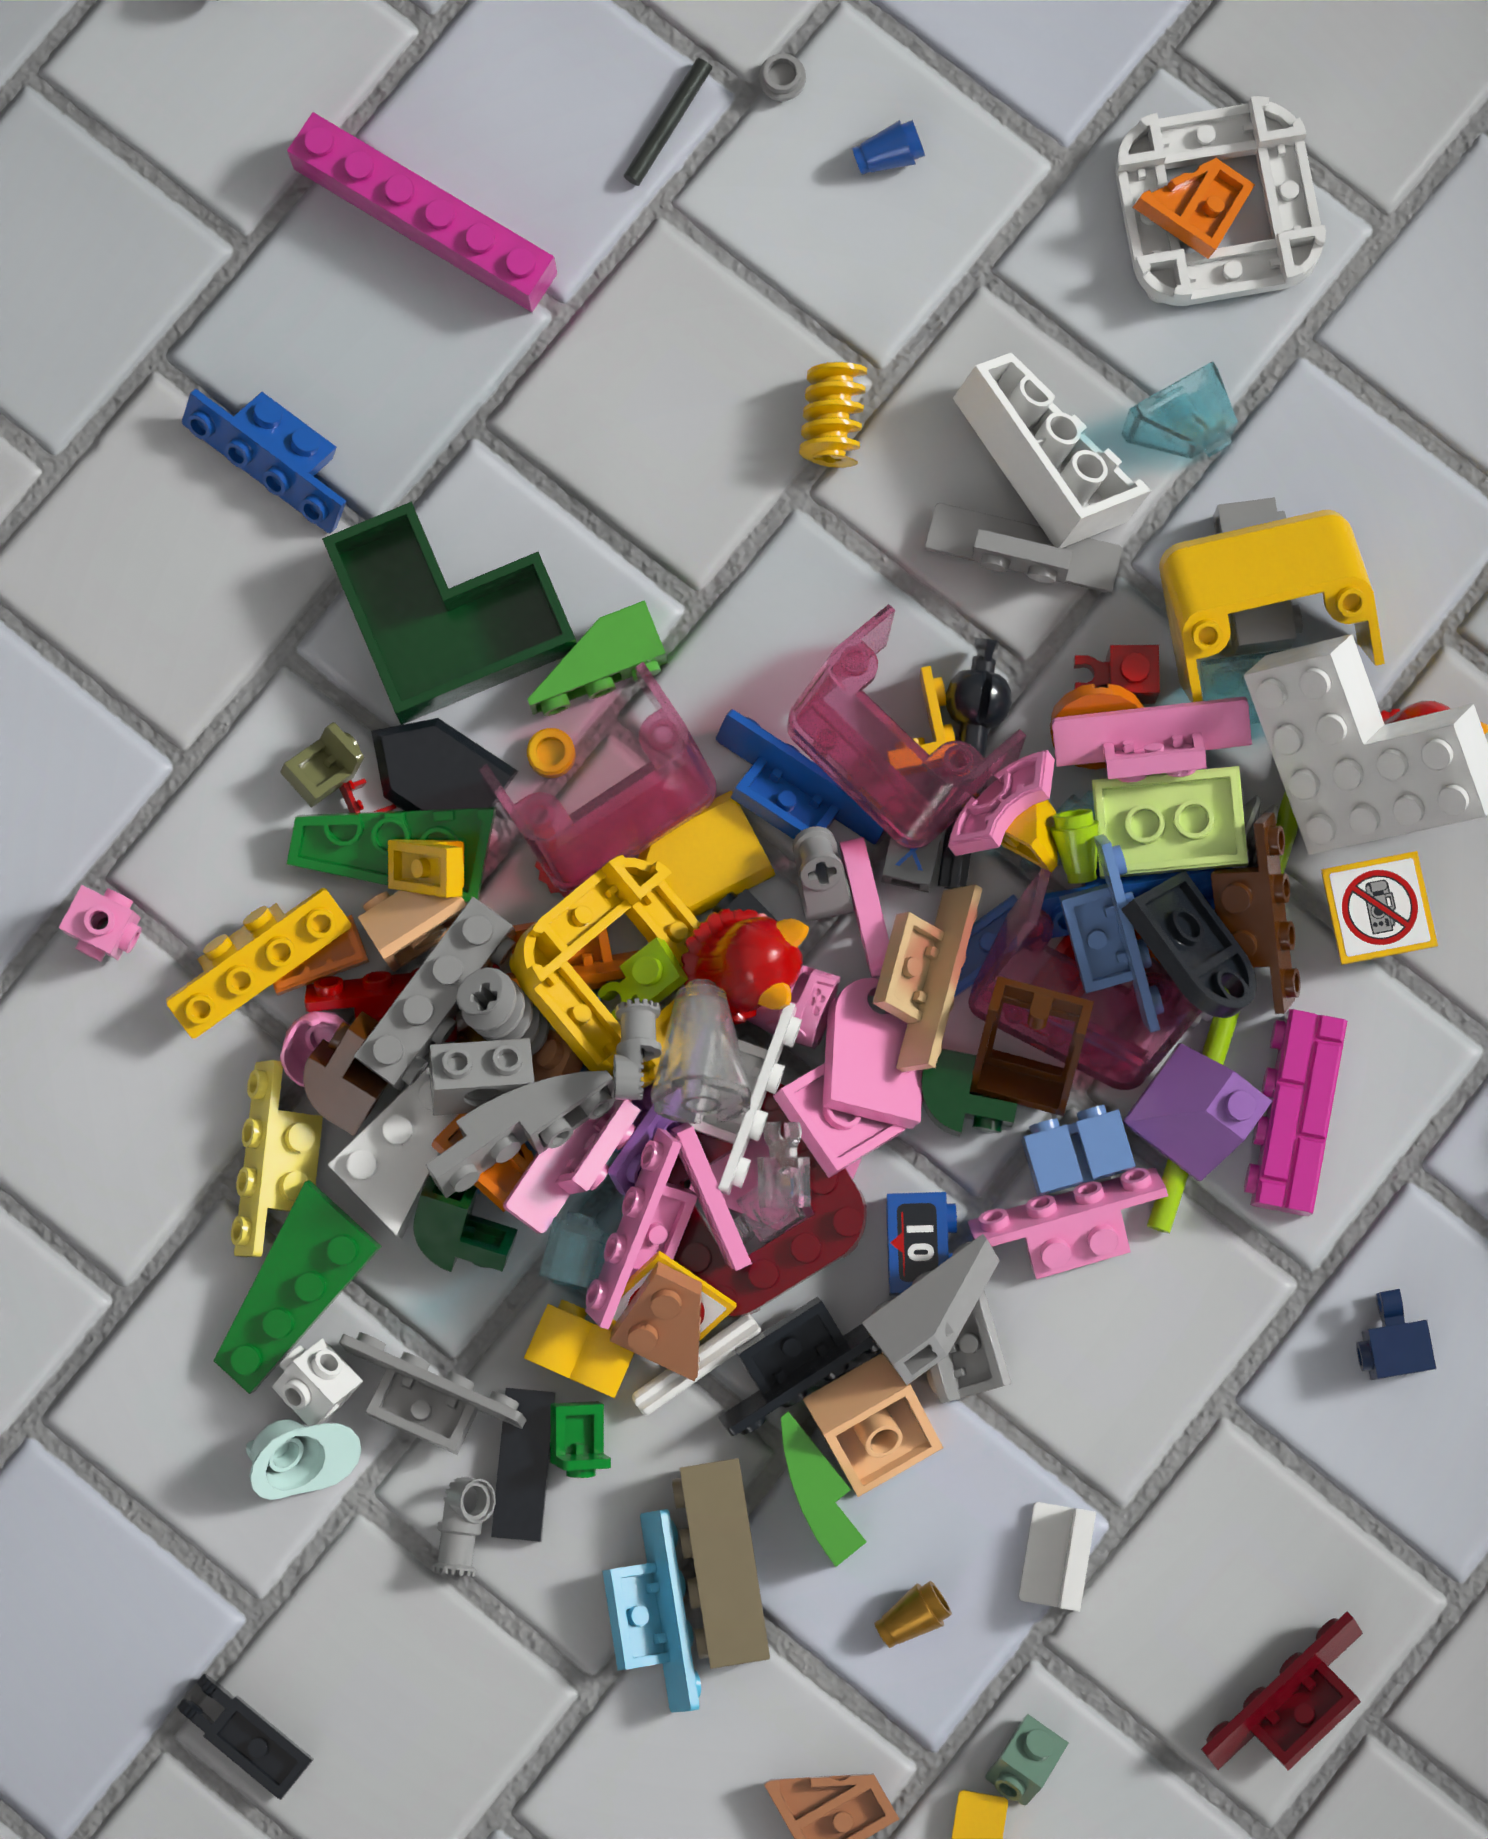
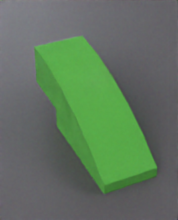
M788 1411L781 1417L783 1449L790 1480L801 1511L816 1540L834 1566L837 1567L867 1542L836 1504L851 1489Z

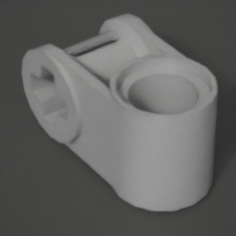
M820 826L802 830L796 835L792 849L798 874L797 887L805 921L810 922L854 912L848 880L839 858L837 843L833 833L827 828Z

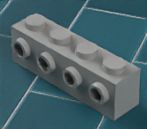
M472 897L354 1057L398 1091L402 1089L405 1083L411 1086L428 1064L424 1058L430 1051V1045L435 1043L443 1044L457 1025L454 1017L460 1009L455 998L458 988L464 979L476 970L487 967L492 968L494 964L501 966L515 948L516 942L512 939L515 937L516 931L513 925Z

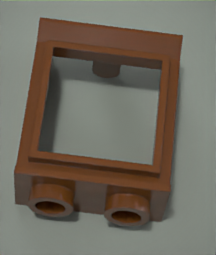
M998 976L986 1015L972 1074L970 1092L1064 1117L1094 1001ZM1004 1003L1029 1009L1027 1024L1033 1029L1040 1030L1045 1028L1049 1015L1076 1022L1064 1068L993 1049Z

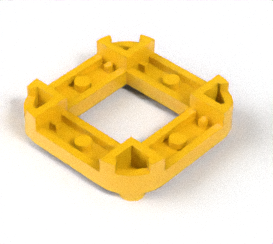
M624 855L613 858L530 926L519 938L514 954L509 960L510 969L516 976L524 993L588 1070H607L612 1078L614 1054H616V1046L621 1042V1025L568 963V960L625 913L648 942H651L656 937L665 940L677 961L683 967L681 956L688 952L684 945L688 937L692 936L693 929L698 928L700 922L664 880L672 872L659 861L652 865L641 859L625 858ZM685 989L660 1011V1016L656 1018V1041L662 1046V1054L658 1058L641 1063V1065H644V1069H641V1073H644V1077H641V1081H644V1086H641V1088L647 1087L671 1070L670 1068L688 1054L715 1017L714 1012L705 1013L702 1007L697 1006L690 998L691 992L688 989Z

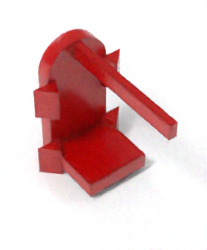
M365 778L355 782L349 780L339 788L350 813H361L360 810L364 809L361 800L356 801L352 791L362 788L367 783ZM392 804L373 812L391 811L396 809V806Z

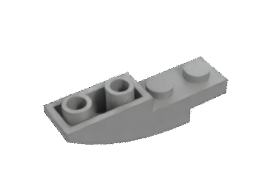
M607 1070L555 1076L519 1087L480 1105L456 1121L464 1138L426 1164L434 1183L445 1198H447L454 1192H462L473 1186L479 1179L480 1174L495 1163H503L514 1157L520 1150L521 1145L526 1141H529L538 1154H541L548 1148L553 1149L561 1146L571 1137L573 1130L589 1119L594 1120L602 1117L612 1108L614 1101H616L614 1099L613 1078Z

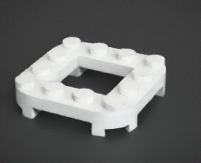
M1253 96L1248 104L1159 119L1158 114L1153 113L1141 118L1139 123L1126 134L1116 159V181L1134 273L1150 300L1174 306H1188L1290 288L1312 274L1325 243L1326 229L1325 224L1321 225L1304 141L1307 133L1300 117L1296 119L1284 107L1269 102V97ZM1256 155L1272 239L1217 248L1209 259L1198 252L1185 254L1184 248L1181 249L1178 238L1132 207L1144 192L1150 190L1152 193L1168 184L1165 171L1167 169L1202 164L1215 158L1226 160Z

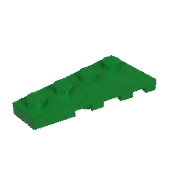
M497 807L298 815L294 821L287 865L388 886V840H458L464 843V887L462 888L461 897L465 902H469L472 897L479 901Z

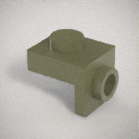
M332 722L325 727L319 740L285 762L280 773L312 808L339 789L343 783L354 778L364 759V755L353 736L343 732L336 723Z

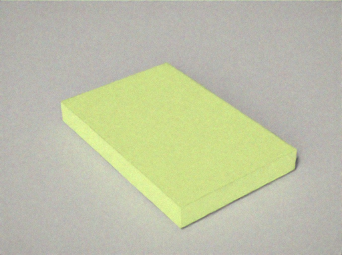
M1239 766L1196 770L1195 773L1184 777H1173L1167 773L1152 774L1137 782H1121L1117 778L1092 780L1095 820L1099 821L1098 835L1104 834L1112 846L1120 845L1124 855L1127 873L1120 875V877L1248 866ZM1098 854L1100 878L1105 879Z

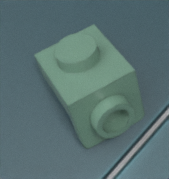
M1027 1714L1018 1725L998 1760L988 1770L985 1778L995 1785L996 1790L1005 1798L1017 1801L1022 1805H1027L1043 1788L1069 1742Z

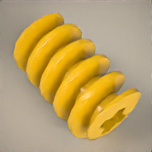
M827 362L807 370V381L811 385L805 389V399L809 404L803 408V417L808 422L802 425L801 436L806 441L801 443L799 447V454L804 459L832 468H846L858 464L857 460L845 456L846 451L860 449V442L848 438V433L862 430V423L849 419V415L861 413L864 410V405L852 401L851 396L865 394L866 387L853 382V377L867 375L868 368L849 362Z

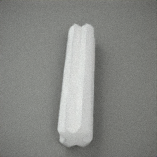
M750 1314L742 1316L699 1346L700 1362L698 1377L695 1381L666 1369L632 1394V1400L642 1414H651L736 1354L735 1349L762 1332L761 1328Z

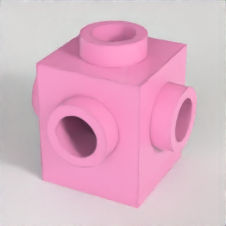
M83 885L80 886L59 926V929L65 934L79 941L75 949L102 962L105 954L119 960L123 951L126 953L131 952L142 930L138 926L141 917L130 909L133 903L132 900L109 888L106 889L104 895H101ZM108 921L107 926L100 930L101 925Z

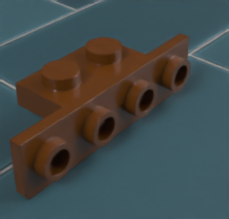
M1268 812L1263 813L1254 823L1258 867L1215 869L1211 873L1215 912L1244 950L1253 968L1270 967L1275 1014H1285L1295 1001V998L1299 997L1301 982L1298 969L1292 968L1290 951L1294 950L1295 928L1293 922L1286 919L1285 903H1288L1290 899V882L1287 874H1281L1280 855H1283L1285 850L1284 831L1282 826H1276L1275 813Z

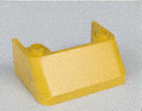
M1320 510L1176 543L1170 546L1160 559L1159 571L1179 684L1191 702L1203 701L1196 659L1213 656L1225 648L1231 633L1228 614L1318 593L1323 594L1324 606L1334 620L1343 624H1354L1357 644L1375 666L1385 664L1374 592L1352 527L1336 511Z

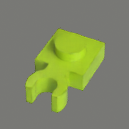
M656 937L619 966L626 978L620 983L609 982L599 990L598 996L600 999L610 1001L620 994L621 1002L627 1003V1000L631 999L635 1003V999L639 998L640 1002L643 999H648V1001L652 1000L653 1003H659L685 983L688 977L666 941ZM613 1010V1011L611 1012V1014L613 1015V1017H614L616 1020L621 1021L620 1019H618V1018L616 1017L615 1010Z

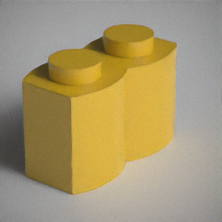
M561 1299L558 1308L547 1304L524 1359L615 1399L635 1353L610 1341L613 1324L610 1325L609 1330L599 1327L585 1320L587 1315L586 1309Z

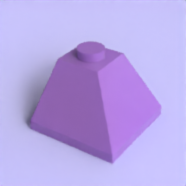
M1178 1043L1122 1122L1194 1179L1202 1181L1244 1142L1272 1103V1100L1235 1071L1182 1043Z

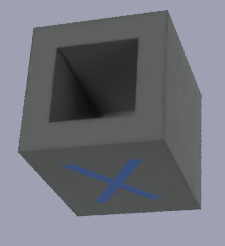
M907 814L905 820L895 818L881 882L929 893L943 831L942 828L933 827L935 822L933 819L915 814Z

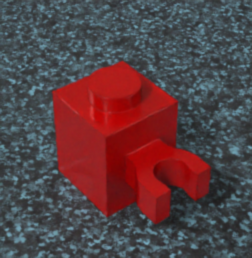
M1110 645L1106 655V662L1098 661L1088 655L1074 656V669L1087 668L1093 674V679L1090 682H1075L1074 689L1089 684H1095V688H1108L1107 684L1119 685L1135 694L1142 704H1155L1160 693L1159 645Z

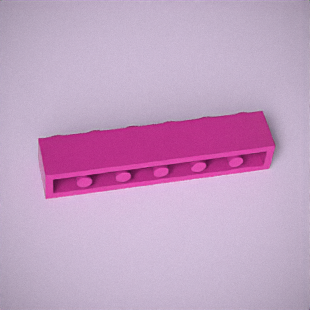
M314 112L311 113L287 150L294 170L530 312L534 311L557 275L553 255Z

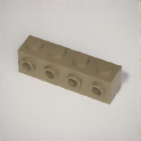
M736 1458L680 1467L681 1478L672 1479L676 1509L686 1508L689 1528L679 1529L684 1559H694L696 1578L687 1579L691 1609L701 1608L704 1628L695 1629L699 1659L709 1658L710 1669L769 1660V1645L740 1460Z

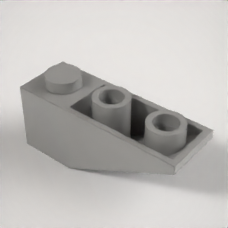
M984 1234L974 1241L966 1242L959 1246L952 1254V1257L933 1271H927L918 1276L911 1287L893 1300L885 1301L878 1305L871 1316L861 1322L906 1385L910 1384L949 1354L1000 1260Z

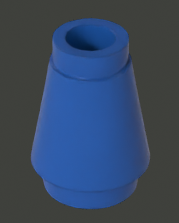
M898 120L860 143L861 145L852 148L861 175L868 172L872 173L916 165L915 160L925 156L913 120L903 124Z

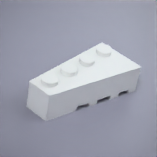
M1012 353L975 365L953 397V400L1054 547L1064 548L1127 523L1152 490L1141 479L1133 482L1119 468L1122 461L1109 448L1102 452L1084 434L1087 426L1075 414L1070 416L1063 413L1053 403L1055 395Z

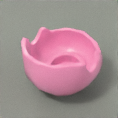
M309 1012L295 1020L288 1028L280 1060L285 1074L297 1085L304 1087L303 1072L310 1054L322 1039L330 1042L344 1021L337 1014L331 1012Z

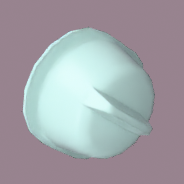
M291 1419L277 1420L267 1425L255 1440L246 1444V1453L252 1461L249 1476L251 1487L260 1497L275 1500L291 1495L322 1490L336 1485L346 1478L358 1464L361 1454L359 1437L350 1427L339 1423L305 1426Z

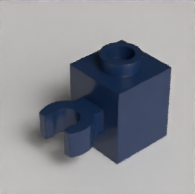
M1400 1289L1376 1293V1302L1382 1327L1362 1331L1363 1341L1356 1342L1357 1357L1361 1371L1369 1370L1370 1380L1436 1369L1427 1320L1405 1323Z

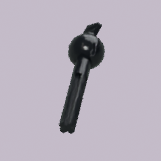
M975 638L974 645L977 656L972 658L971 670L958 672L950 681L946 692V709L951 719L960 725L938 879V887L947 889L967 886L971 853L955 856L948 847L954 824L971 797L975 799L979 797L989 729L999 727L1007 718L1012 704L1011 689L1006 679L994 673L996 660L992 656L993 652L998 649L999 641Z

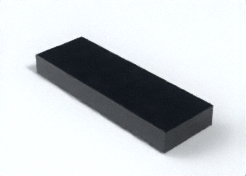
M506 1388L505 1395L519 1403L517 1411L523 1414L526 1422L523 1429H520L502 1421L495 1492L496 1504L493 1513L491 1537L542 1542L550 1460L551 1403H555L556 1392Z

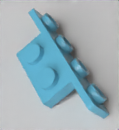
M668 1509L641 1513L640 1521L647 1563L602 1570L617 1671L663 1664L670 1711L673 1713L699 1710L698 1698L701 1695V1681L697 1671L694 1669L691 1647L694 1636L692 1626L685 1615L683 1597L686 1592V1583L683 1573L678 1569L675 1550L678 1543L677 1528L670 1518Z

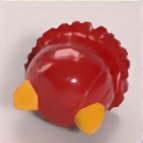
M722 909L719 913H711L706 921L700 922L698 928L693 929L692 936L686 939L684 945L688 952L681 956L682 969L688 977L684 985L691 992L690 998L697 1006L702 1007L703 1012L712 1011L715 1016L720 1017L723 1021H731L734 1025L743 1024L747 1018L755 1017L757 1009L761 1006L774 1010L784 1009L790 1005V988L796 984L800 975L803 956L798 946L805 940L809 927L801 921L792 918L776 921L764 913L758 914L756 910L746 909L742 911L737 909L731 911L730 909Z

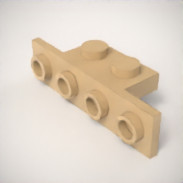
M976 884L943 890L934 926L911 912L896 914L872 1004L908 1023L896 1069L902 1072L936 1067L937 1059L942 1051V1040L949 1014L954 1005V995L961 968L966 960V949L970 934L978 914L977 908L983 888Z

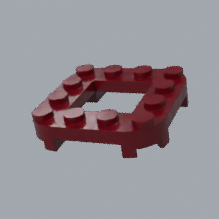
M780 1083L777 1092L785 1085ZM770 1092L766 1093L761 1107V1111L768 1113L762 1133H766L813 1210L814 1215L749 1254L748 1256L752 1264L735 1271L726 1265L713 1233L696 1205L694 1206L673 1260L737 1303L736 1308L728 1317L745 1316L758 1312L761 1307L840 1258H845L858 1246L866 1226V1201L847 1169L844 1168L828 1178L774 1099L773 1095L775 1094ZM693 1116L680 1123V1125L686 1122L691 1124ZM695 1131L709 1165L714 1164L731 1153L733 1144ZM678 1154L667 1182L685 1188L684 1182L689 1177Z

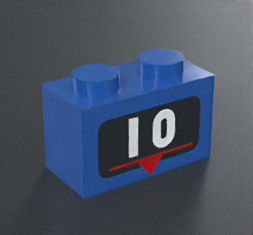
M946 1192L892 1193L886 1195L889 1296L900 1295L912 1286V1283L918 1276L927 1271H933L952 1257L953 1253L948 1252V1233H957L956 1203L947 1204Z

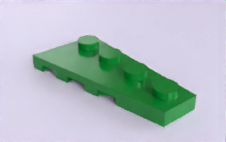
M310 1180L305 1181L213 1360L248 1394L253 1393L382 1247Z

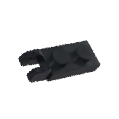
M203 1674L197 1681V1684L207 1696L221 1704L225 1708L224 1711L214 1722L203 1712L200 1706L185 1698L177 1706V1709L205 1733L203 1735L204 1738L280 1800L283 1799L314 1758L239 1696L233 1697L228 1690L213 1678Z

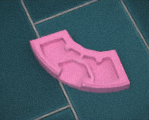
M1048 750L1025 756L1004 767L994 775L997 780L986 788L977 799L973 797L969 799L960 812L949 839L948 847L955 856L999 848L1005 831L1018 815L1032 805L1050 799L1055 759Z

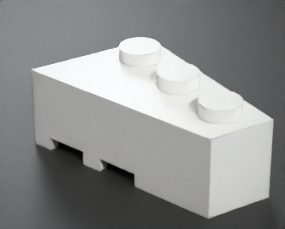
M429 1067L328 1164L349 1188L401 1239L409 1227L408 1224L417 1209L420 1194L430 1175L426 1164L440 1155L431 1146L432 1142L459 1115L433 1116Z

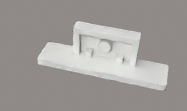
M790 1003V1005L783 1009L768 1050L725 1034L722 1036L690 1125L697 1132L733 1144L718 1187L723 1194L730 1195L733 1186L742 1188L751 1160L743 1156L750 1138L756 1141L760 1139L768 1117L767 1112L761 1111L763 1101L767 1092L776 1094L785 1070V1066L778 1064L780 1054L784 1045L793 1047L802 1023V1019L794 1017L797 1010L796 1004Z

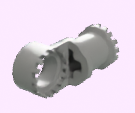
M637 998L635 1003H633L631 999H628L627 1003L620 1002L615 1007L616 1017L621 1020V1042L616 1046L613 1064L615 1100H642L644 1089L641 1086H644V1081H641V1077H644V1073H641V1069H644V1065H641V1063L658 1058L662 1054V1046L656 1041V1018L660 1016V1005L657 1002L653 1003L652 1000L643 999L642 1003H639V998Z
M461 1477L454 1479L455 1482H450V1489L445 1491L448 1495L444 1497L442 1522H438L437 1529L441 1532L438 1562L432 1565V1572L449 1574L451 1569L452 1575H455L456 1570H458L457 1575L475 1577L476 1569L472 1567L475 1537L481 1534L482 1523L489 1519L493 1513L496 1499L494 1489L488 1481L479 1478ZM473 1487L477 1493V1505L468 1514L465 1511L463 1499L467 1490Z

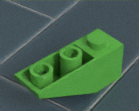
M645 600L602 616L593 624L528 697L527 700L533 715L539 712H543L544 716L558 714L571 706L569 701L586 694L589 699L599 698L616 689L615 683L630 677H633L635 682L643 681L661 672L659 666L667 664L666 652Z

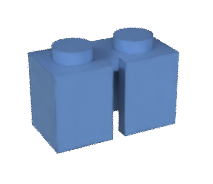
M1100 1105L1077 1112L1078 1121L1072 1124L1060 1126L1058 1118L1029 1126L1031 1134L1024 1136L1021 1142L1037 1196L1051 1194L1085 1182H1092L1121 1174L1136 1167L1119 1109L1107 1113L1105 1105Z

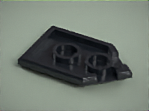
M439 718L371 731L383 797L403 811L494 807L518 772V770Z

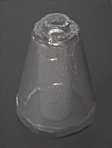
M692 980L685 987L679 989L675 996L662 1047V1054L660 1055L651 1090V1104L654 1103V1111L658 1115L672 1121L701 1124V1115L717 1114V1123L730 1121L741 1117L750 1110L752 1094L726 992L722 988L717 987L711 980Z

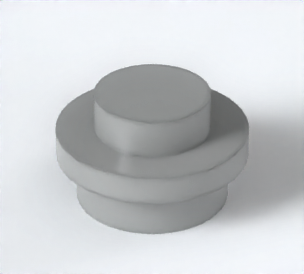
M773 55L764 61L759 70L760 87L773 100H791L798 96L805 86L806 73L804 66L792 55Z

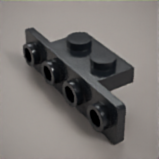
M816 1297L735 1349L759 1391L721 1414L719 1420L731 1436L739 1433L742 1435L751 1433L764 1424L766 1421L765 1416L780 1406L786 1408L795 1405L807 1395V1389L820 1380L828 1381L840 1376L849 1368L848 1362L864 1352L870 1354L880 1349L863 1324L843 1336L822 1300Z

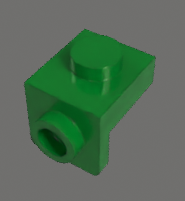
M599 1401L551 1403L550 1463L566 1471V1476L590 1478L596 1476V1469L611 1468V1457L604 1454V1404Z

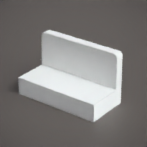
M1036 1502L1033 1505L1018 1595L1021 1601L1080 1612L1096 1517L1095 1511Z

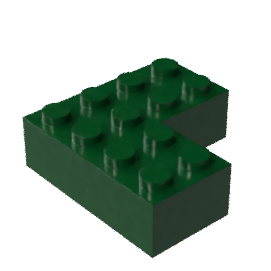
M412 501L322 538L401 725L561 659L577 643L539 552L448 588Z

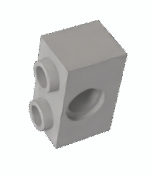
M530 1038L430 1045L429 1077L433 1116L469 1113L504 1093L533 1083L534 1073Z

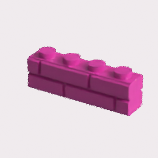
M1289 1009L1285 1013L1284 1021L1275 1020L1270 1048L1278 1049L1275 1068H1266L1261 1091L1265 1096L1270 1097L1269 1099L1272 1100V1103L1267 1109V1115L1262 1116L1255 1125L1253 1144L1261 1145L1258 1164L1249 1163L1244 1184V1192L1252 1194L1250 1205L1300 1216H1310L1313 1214L1347 1020L1295 1009Z

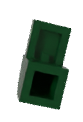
M942 1049L937 1059L936 1067L923 1069L922 1072L923 1107L929 1118L943 1131L958 1137L962 1133L964 1118L973 1120L972 1128L992 1133H1001L1002 1126L1012 1127L1015 1120L1017 1103L969 1094L977 1055Z
M429 1175L420 1194L413 1223L415 1240L423 1254L435 1265L449 1272H452L457 1258L470 1261L479 1267L492 1268L503 1272L514 1246L518 1229L472 1215L478 1191L476 1186L473 1185L462 1192H454L445 1198L434 1183L431 1175Z

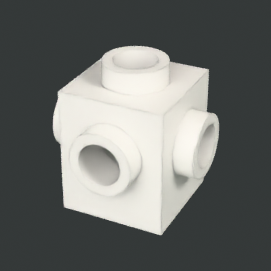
M322 1338L308 1350H305L301 1345L295 1348L280 1363L279 1366L284 1370V1373L274 1383L272 1388L308 1426L321 1424L337 1411L363 1380Z

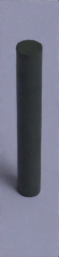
M700 58L695 60L624 173V178L636 186L641 184L713 68L705 60Z

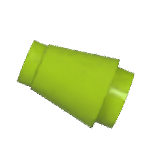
M1075 809L1053 815L1055 826H1052L1050 830L1064 871L1067 874L1068 883L1079 884L1096 880L1097 847L1094 837L1098 836L1099 821L1093 819L1092 810Z

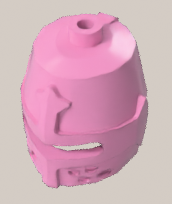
M802 965L796 984L790 988V1003L796 1004L797 1008L794 1017L802 1019L795 1043L814 1049L820 1044L827 1026L829 1007L837 995L840 976ZM761 1006L757 1009L756 1016L747 1018V1021L774 1035L783 1009L774 1010Z

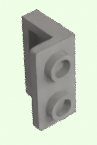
M983 1290L949 1354L927 1370L929 1385L932 1391L938 1395L940 1403L962 1399L1011 1384L985 1290Z

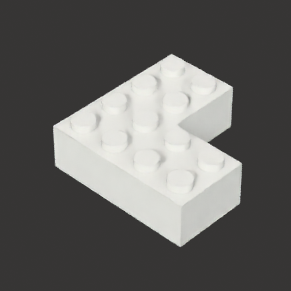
M1352 634L1265 655L1243 675L1309 855L1486 817L1488 815V743L1474 704L1384 724Z

